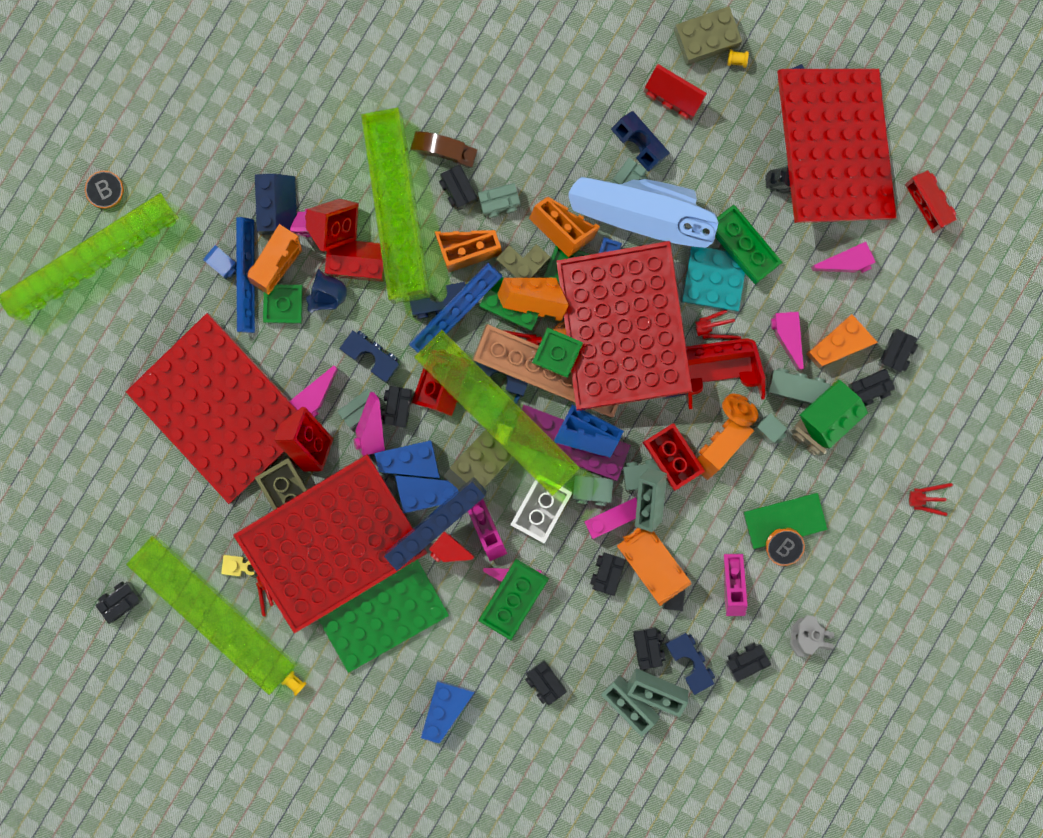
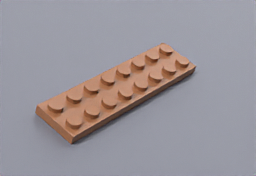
M486 324L472 361L575 403L571 372L567 379L532 364L539 345ZM619 404L592 408L591 410L614 418Z

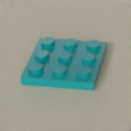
M691 246L682 302L738 312L745 272L727 251Z

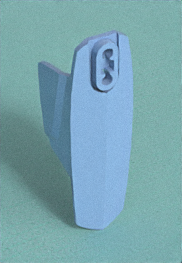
M581 177L574 183L568 193L573 211L624 230L662 241H670L675 244L703 248L711 245L715 239L719 223L715 213L696 205L697 197L692 189L648 179L631 180L623 184H616ZM685 223H689L692 228H686ZM703 229H709L710 233L706 234Z

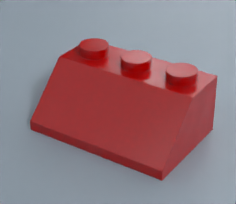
M659 64L655 67L643 91L646 93L645 96L653 101L658 100L667 110L671 111L673 109L678 112L679 117L691 121L707 95L703 90Z
M927 170L912 177L905 186L932 233H935L957 219L954 208L952 206L949 207L946 202V194L938 188L936 177Z
M337 199L306 210V229L320 251L324 252L357 239L359 203Z
M352 241L327 250L324 273L330 277L383 282L387 244Z
M431 349L411 403L452 416L470 361L453 354Z
M301 407L279 425L274 439L303 471H323L334 440L306 407Z
M674 423L643 442L659 469L667 473L666 480L673 491H676L705 472Z
M446 531L429 548L432 552L430 556L438 563L441 560L443 562L472 560L475 557Z

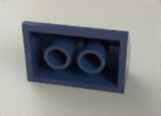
M255 174L257 232L259 235L273 234L279 224L290 230L297 215L295 176Z

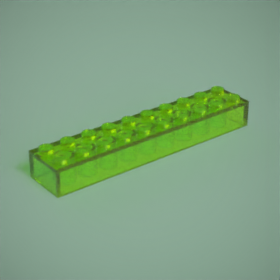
M398 107L361 114L388 300L392 304L430 298L403 114Z
M160 192L1 293L0 303L9 317L23 321L29 318L34 310H41L46 307L47 302L51 299L56 300L63 296V292L67 289L76 288L84 278L89 279L96 274L95 271L100 268L105 269L112 264L111 261L117 257L120 259L126 256L128 250L133 247L138 248L145 243L144 240L149 237H156L161 233V229L169 228L176 224L179 216L168 199Z
M443 330L414 356V359L551 497L580 469Z
M151 536L126 564L268 695L272 694L298 665L157 536Z

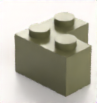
M536 244L523 258L509 245L498 256L496 263L513 278H534L550 261V256Z

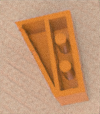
M546 197L534 206L529 219L564 254L570 257L595 238L600 226L596 223L592 225L585 221L584 217L580 214L577 216L569 212V208L550 197Z
M278 225L256 263L248 271V279L252 285L266 294H270L302 252L301 244L296 234L282 225Z
M504 278L497 294L503 308L523 313L532 311L538 313V316L541 317L545 315L556 317L555 320L562 321L568 307L567 300L557 278Z
M851 314L806 355L820 368L878 342Z
M728 418L722 425L724 429L721 432L717 431L710 438L712 442L709 445L705 444L700 449V455L697 459L705 470L701 475L706 480L716 474L754 432L750 426H741Z

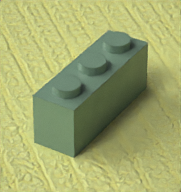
M778 368L771 373L766 394L811 405L830 387V384L826 383V380L815 377L812 380L808 379L806 374L796 373V375L789 374L787 369Z
M649 467L639 478L635 527L653 532L662 522L667 473Z
M637 668L627 683V696L679 718L688 704V690Z
M620 675L601 694L641 737L660 718L648 704L627 696V682Z

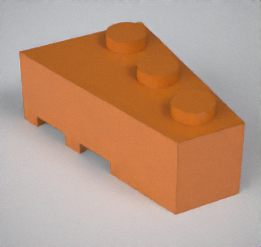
M495 230L442 233L441 231H435L448 273L497 257L502 253Z

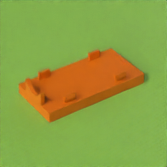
M637 527L630 535L623 536L624 541L617 545L622 555L659 606L692 584L654 531L649 532Z

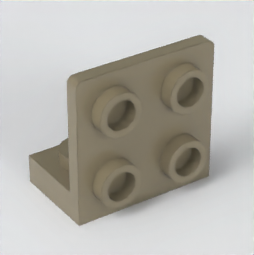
M800 418L790 430L793 434L791 437L799 444L801 442L807 446L806 450L813 456L825 455L827 452L826 448L821 447L810 437Z

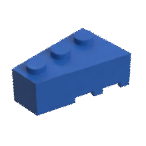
M572 405L553 442L610 458L624 431L584 410L577 411L576 406Z
M431 440L375 453L380 473L440 479Z
M395 476L404 514L440 506L458 491L453 484L445 480Z
M438 680L421 738L440 744L475 691Z

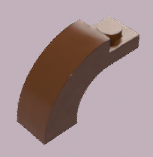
M415 131L410 150L425 156L444 158L468 168L473 167L477 149L465 145L462 141L421 131Z

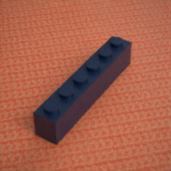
M473 477L388 549L384 557L398 571L486 496L487 491Z

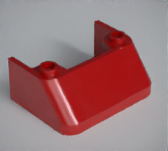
M745 338L686 347L693 391L685 393L689 409H693L692 395L699 394L703 390V382L740 377L741 383L744 386H758L761 400L765 399V374L754 340Z

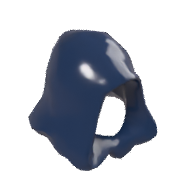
M318 269L311 289V295L306 297L308 312L313 313L318 310L336 309L346 299L347 288L345 284L337 278L325 275Z

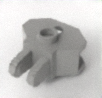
M807 615L804 618L798 619L791 627L790 646L796 656L803 658L812 655L817 649L833 650L834 645L825 643L824 638H834V633L825 631L819 625L815 616Z

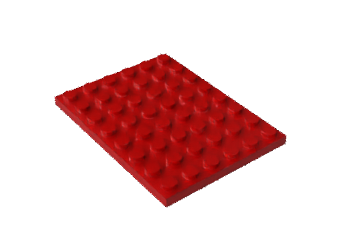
M879 69L778 70L794 223L891 220L897 218Z
M670 241L556 261L559 284L568 303L564 314L566 335L583 342L571 370L577 411L693 392Z
M206 313L126 391L130 398L228 504H231L256 480V476L262 474L285 452L274 439L279 425L298 410L209 313Z
M366 454L234 533L233 536L295 634L396 573V569L384 556L388 549L413 528L372 460ZM426 549L421 550L399 570L427 554Z

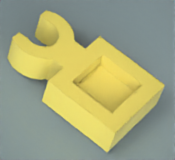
M223 556L221 574L241 576L242 571L248 575H255V572L249 571V561L243 563L244 557Z

